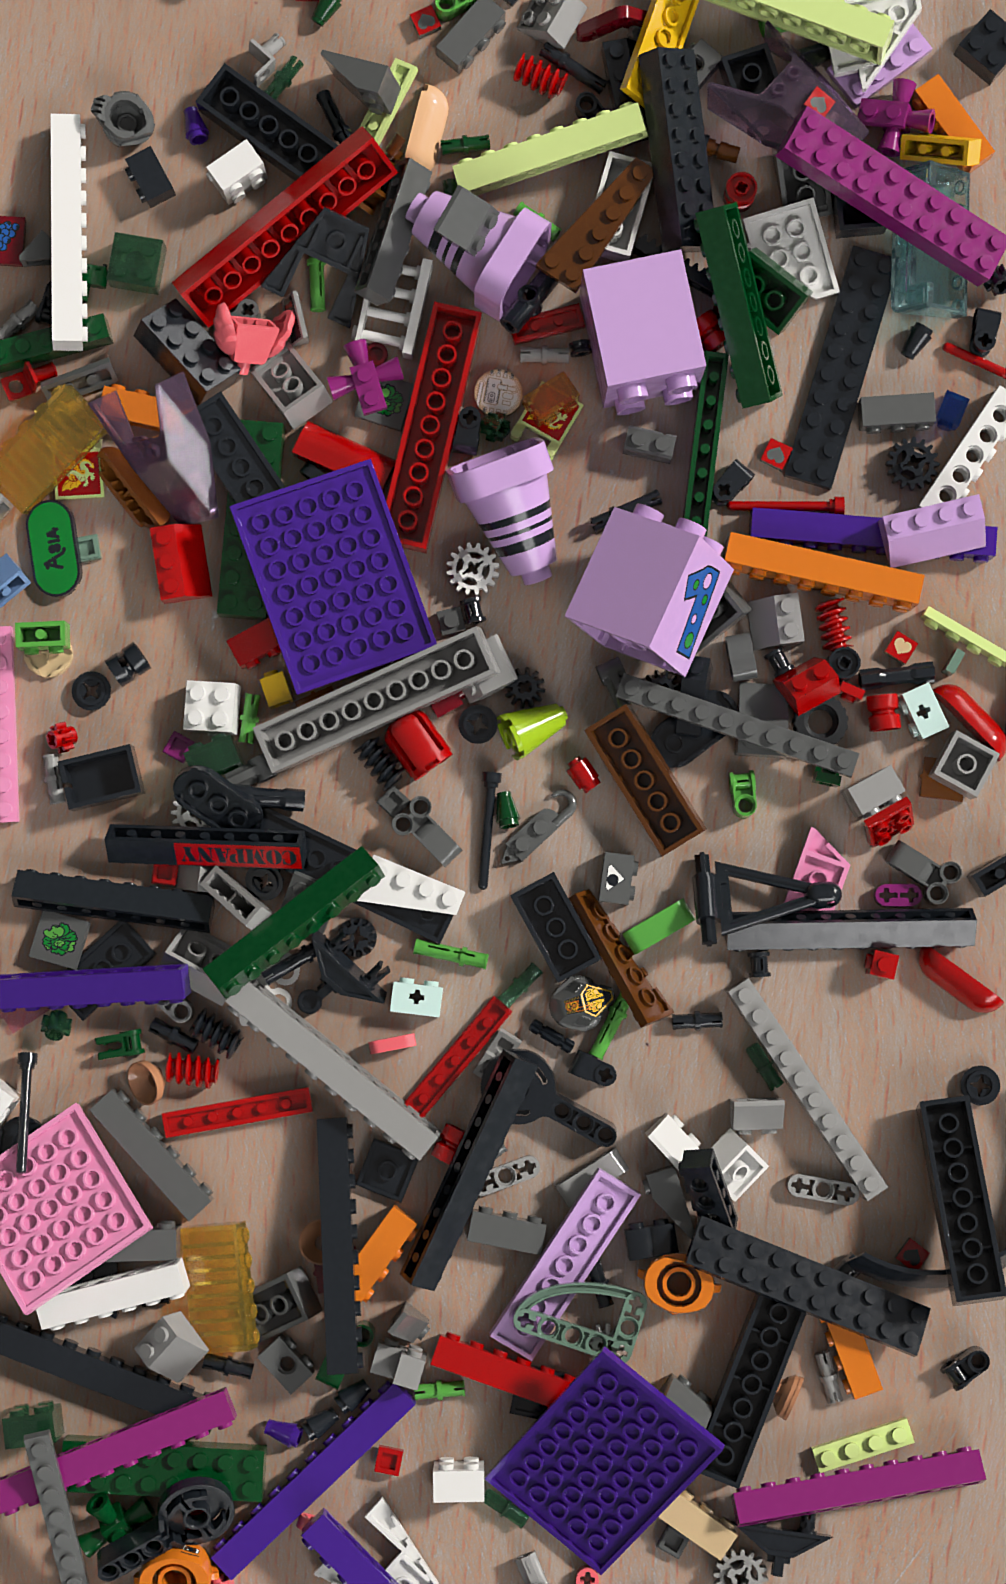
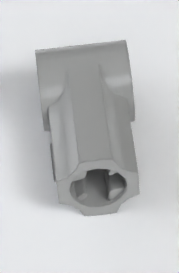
M535 1551L525 1553L515 1559L525 1584H550Z

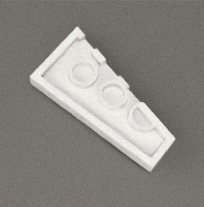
M373 855V859L380 866L385 877L376 886L364 892L357 901L457 915L466 893L465 891Z

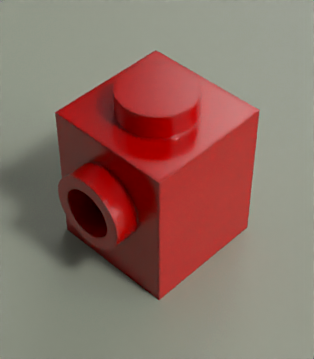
M871 950L870 954L867 953L864 968H867L865 974L894 980L899 955Z

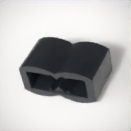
M668 1218L655 1219L652 1225L644 1226L643 1222L628 1224L629 1228L624 1229L629 1261L679 1253L675 1225L673 1221L668 1222Z

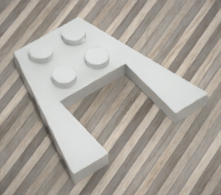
M382 1496L367 1512L365 1518L401 1550L385 1570L399 1584H439ZM323 1563L314 1572L315 1576L321 1577L331 1582V1584H342L337 1577L338 1573L332 1567L330 1569L327 1568Z

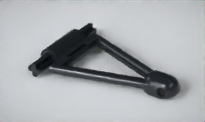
M699 852V855H694L696 874L693 875L692 881L696 923L701 926L702 945H707V947L717 944L715 925L717 923H720L722 937L810 907L816 909L832 908L842 898L841 888L834 882L810 883L714 861L715 874L710 872L709 854ZM729 877L804 893V897L733 920Z

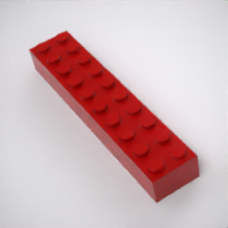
M361 126L175 279L172 284L209 328L214 324L213 319L217 306L224 302L230 311L256 290L324 206L346 216L395 176L398 171L375 139Z
M435 301L386 501L402 547L427 554L482 323V312Z

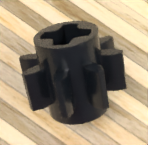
M1003 264L997 265L990 280L983 284L986 291H992L994 296L1006 294V269Z

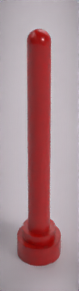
M951 343L943 344L942 348L945 352L1006 379V368Z
M834 497V499H829V501H729L726 507L730 511H751L752 508H766L791 511H829V514L844 515L845 498Z

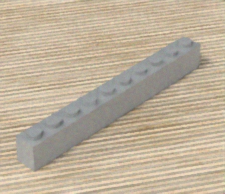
M745 978L725 991L853 1184L858 1188L861 1196L869 1201L887 1189V1184L750 979Z

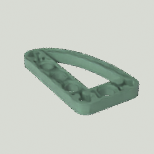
M597 1282L560 1283L544 1287L527 1296L517 1307L513 1316L514 1326L521 1332L596 1356L600 1350L595 1351L589 1347L591 1338L600 1337L603 1340L602 1348L604 1346L607 1348L608 1340L612 1341L611 1347L619 1348L620 1345H623V1349L627 1353L626 1355H621L620 1359L626 1363L632 1355L647 1309V1300L639 1291L617 1285ZM571 1293L601 1294L624 1299L613 1336L531 1308L547 1298ZM636 1296L639 1297V1301L642 1303V1306H637L634 1312L635 1315H639L638 1319L630 1315H624L625 1311L631 1313L632 1305L629 1303V1300H634ZM528 1313V1318L536 1321V1316L541 1317L537 1323V1331L532 1330L534 1325L530 1323L521 1326L520 1320L517 1319L518 1316ZM626 1320H630L635 1324V1329L631 1334H624L621 1331V1324ZM545 1321L554 1322L556 1328L552 1334L547 1335L541 1331V1325ZM567 1330H578L580 1334L579 1339L573 1343L568 1342L565 1339Z

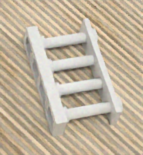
M424 258L421 266L413 267L402 264V274L415 277V280H418L417 288L406 290L395 287L394 297L409 300V303L413 304L411 312L404 314L371 307V302L364 298L359 324L353 327L352 340L366 339L399 347V350H403V358L413 360L433 270V260ZM370 316L403 323L405 327H408L406 336L396 337L365 330L367 318Z

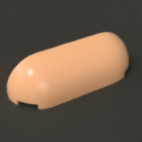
M425 84L424 91H421L405 153L406 159L411 158L430 171L437 159L440 140L443 136L449 110L445 95L435 86Z

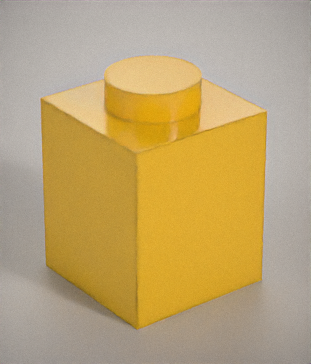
M277 669L264 673V678L259 679L270 709L294 702L283 671L278 673Z

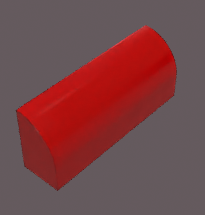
M310 421L302 429L292 450L295 458L304 462L308 461L315 467L329 473L371 459L383 493L396 464L395 459Z

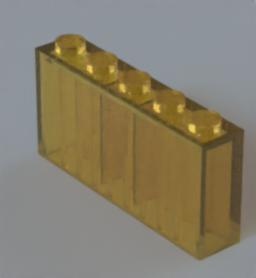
M63 384L57 386L51 393L52 397L46 403H41L35 409V415L30 420L24 421L18 428L19 432L13 438L7 439L1 446L0 492L22 514H29L36 504L42 502L112 428L72 385Z
M246 1221L190 1225L181 1228L183 1260L190 1287L187 1290L189 1320L191 1326L208 1347L209 1351L207 1354L244 1352L258 1347L260 1334L256 1328L255 1320L257 1307L253 1301L255 1285L250 1271L252 1257L248 1251L249 1230L246 1227Z

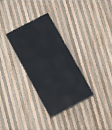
M118 921L81 955L77 970L144 966L157 953L129 922ZM88 1004L87 1007L79 1009L69 1005L82 1021L99 1008L96 1004Z

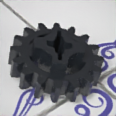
M912 437L910 443H908L904 438L901 441V446L897 443L893 446L895 452L889 451L887 454L892 459L885 463V466L891 467L887 472V476L894 475L895 478L892 480V483L894 484L899 481L901 483L900 489L908 485L909 491H913L915 485H917L918 489L922 490L924 488L923 482L930 485L932 483L930 476H937L938 472L934 468H938L940 463L935 462L934 459L938 456V453L930 452L933 448L932 444L928 447L924 446L925 439H922L920 443H916V438ZM902 452L903 460L897 464V458ZM910 460L912 463L920 462L915 468L913 466H906ZM928 464V470L923 476L922 468ZM902 474L909 476L910 479L904 477Z

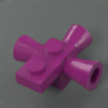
M905 78L893 80L892 101L861 99L856 121L858 125L882 127L884 134L876 151L884 156H900L902 134H909L911 128L929 134L933 131L935 110L913 111L909 104L917 86L912 80Z
M359 339L345 344L343 348L353 367H349L351 375L327 377L333 400L356 389L364 416L386 410L387 405L380 382L404 380L398 357L396 356L375 367L373 361H368L366 339Z

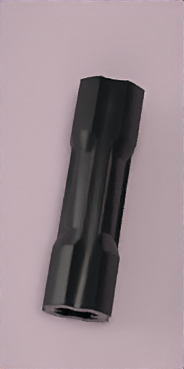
M933 661L913 663L906 667L860 669L858 671L859 686L863 690H873L888 685L934 683L935 667Z
M234 784L254 798L261 807L303 812L305 789H271Z

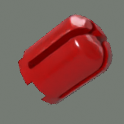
M420 710L400 717L387 728L384 735L386 744L414 781H417L453 755L450 751L451 748L429 717Z

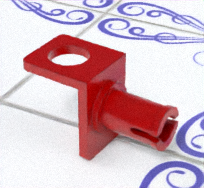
M26 361L22 372L4 377L0 380V383L8 401L11 402L34 394L38 382L57 377L58 373L53 362L32 368L30 362ZM11 381H19L23 386L22 391L19 393L12 392L9 389Z

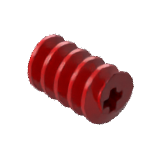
M524 53L515 68L513 80L518 82L522 79L523 86H527L531 82V90L535 91L539 87L540 95H544L548 91V99L550 100L556 95L558 97L567 81L568 73H565L560 78L559 68L551 73V64H548L543 69V60L540 59L536 64H533L534 56L531 55L526 60Z
M844 598L827 600L815 607L816 612L822 613L817 616V621L824 622L818 629L819 631L826 632L820 639L828 641V643L822 646L823 650L834 651L840 647L851 648L854 646L846 644L848 640L852 639V636L844 635V632L850 629V626L842 625L844 621L848 620V616L840 615L841 612L846 610V607L838 605L845 600Z
M170 1052L165 1073L166 1081L168 1083L172 1082L175 1076L177 1084H181L185 1078L187 1086H190L195 1080L196 1087H201L203 1082H205L206 1089H210L213 1083L216 1085L220 1059H217L214 1065H211L210 1057H207L205 1062L201 1063L200 1056L197 1055L195 1061L192 1062L190 1054H187L186 1058L182 1060L180 1052L177 1053L175 1058H172Z

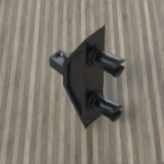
M343 928L331 941L321 932H315L312 936V941L321 972L320 980L322 981L317 987L315 994L324 999L333 991L335 994L339 993L343 996L384 1004L387 992L377 983L390 973L389 966L380 970L383 965V961L380 960L369 972L365 973L342 952L354 940L352 933L344 938L347 928Z
M816 1513L810 1514L809 1517L808 1515L801 1516L800 1528H797V1530L771 1527L765 1523L738 1527L767 1553V1561L772 1562L771 1575L783 1577L784 1564H790V1558H794L833 1538L829 1534L814 1531Z

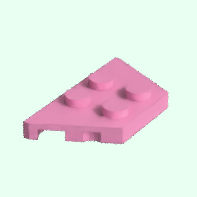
M810 827L792 879L810 883L834 882L842 890L850 864L815 828ZM788 890L784 903L804 897V893ZM836 906L823 909L810 907L801 911L835 910Z

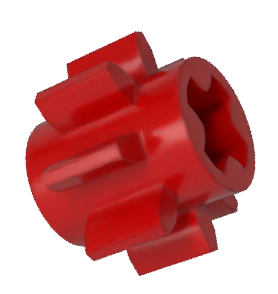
M65 721L50 727L51 731L47 733L46 738L51 749L58 748V753L61 754L75 748L74 744L77 743L78 736L74 727H67Z

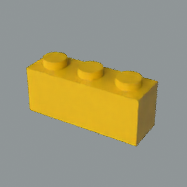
M923 133L902 134L900 160L960 166L977 165L980 159L981 139Z

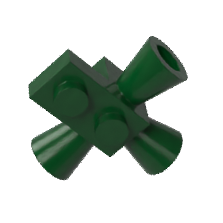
M102 1492L94 1495L88 1501L86 1511L98 1519L100 1528L78 1535L80 1547L85 1555L91 1558L107 1542L110 1544L135 1530L134 1525L155 1518L156 1514L151 1503L145 1496H142L126 1510L119 1501L111 1504L106 1493Z

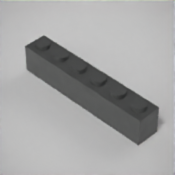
M411 158L402 160L395 165L398 173L390 180L386 193L387 196L383 202L354 290L356 294L377 306L390 302L395 295V286L402 274V264L409 252V243L413 235L412 228L414 223L405 218L406 213L417 194L422 193L425 195L431 184L432 171Z
M116 1088L112 1089L90 1111L188 1221L192 1220L214 1199L211 1196L213 1191L205 1182L200 1183L194 1177L197 1174L188 1163L184 1165L178 1159L180 1154L172 1145L167 1147L161 1140L163 1138L161 1132L154 1126L150 1128L145 1122L147 1117L139 1108L133 1109L128 1103L130 1101L128 1095L121 1089L119 1091Z

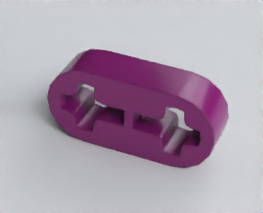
M884 884L878 886L874 891L876 903L885 907L915 906L922 899L920 888L914 884ZM884 888H886L888 893H896V898H888L887 902H884V898H880L879 893L884 892ZM909 888H911V891L916 893V898H912V902H909L908 898H900V893H907Z

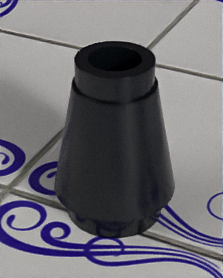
M916 322L914 326L910 327L901 354L910 360H914L915 356L932 339L931 334L933 331L927 326Z
M362 1379L338 1391V1395L334 1397V1400L344 1414L349 1411L352 1413L372 1390L365 1380Z
M331 1406L328 1409L306 1417V1421L301 1423V1426L312 1441L315 1438L319 1439L339 1420V1417Z

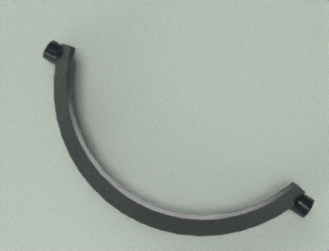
M1006 1248L999 1252L1002 1269L1006 1267ZM850 1252L833 1267V1269L855 1278L860 1274H864L878 1281L897 1286L912 1288L949 1287L946 1269L921 1270L906 1268L888 1263L866 1252L858 1256Z

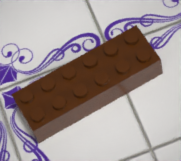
M630 704L623 705L584 730L662 857L707 830Z

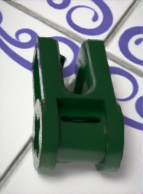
M141 1029L95 1038L96 1045L103 1044L105 1046L113 1042L121 1043V1048L108 1049V1051L99 1052L97 1055L98 1060L145 1053V1049L141 1046Z

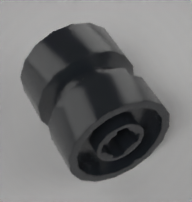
M134 642L124 647L122 654L115 653L105 660L106 665L122 687L133 681L135 674L142 675L151 669L145 656Z
M840 647L826 658V661L839 676V682L851 679L861 666V659L858 653L849 647Z

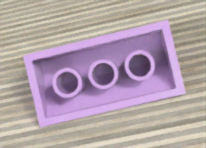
M979 494L883 516L878 521L888 565L891 568L986 547L985 516Z

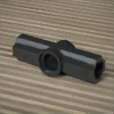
M539 271L530 284H526L518 290L517 300L500 319L501 325L512 334L519 333L531 317L541 313L543 309L542 303L557 286L558 282Z

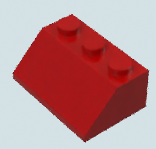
M170 524L150 528L161 601L164 604L213 597L202 525Z

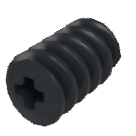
M378 736L366 741L353 753L361 752L358 760H367L364 765L366 769L374 767L370 775L372 777L380 775L376 782L377 784L385 783L382 790L386 791L402 778V773L405 769L403 767L395 768L399 762L398 759L389 760L393 753H383L387 745L378 746L377 743L380 740Z
M204 1008L189 1029V1031L193 1029L192 1037L196 1038L202 1034L201 1043H205L210 1039L209 1048L213 1049L219 1045L217 1053L221 1054L227 1050L226 1059H230L244 1039V1037L242 1039L239 1038L241 1030L238 1029L236 1032L231 1033L232 1024L224 1028V1019L222 1018L217 1023L214 1022L216 1014L213 1013L211 1016L206 1017L208 1009Z

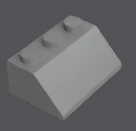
M181 929L165 951L160 965L188 964L191 989L221 1006L224 1005L226 999L203 971V968L231 946L206 932Z

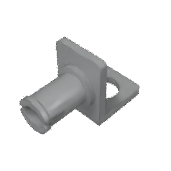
M274 33L263 46L259 45L254 39L249 41L250 54L264 65L254 75V85L257 87L275 71L276 59L273 56L286 45L282 36L278 39V33Z

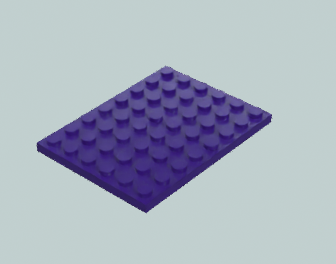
M371 459L230 506V511L296 695L414 655L437 644Z
M604 1346L487 1473L485 1480L602 1575L723 1451L725 1445Z

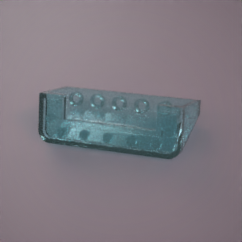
M931 160L904 168L969 211L970 173ZM892 232V310L906 315L952 319L966 317L968 280Z

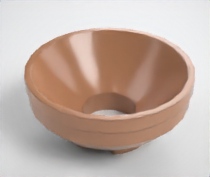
M145 1060L130 1065L127 1079L132 1094L144 1105L155 1104L162 1098L166 1084L162 1070Z
M321 1219L308 1223L301 1231L299 1248L306 1260L316 1265H323L322 1251L318 1250L315 1245L316 1239L321 1236Z
M792 1375L781 1379L772 1403L777 1416L785 1421L802 1387L804 1378L801 1376Z

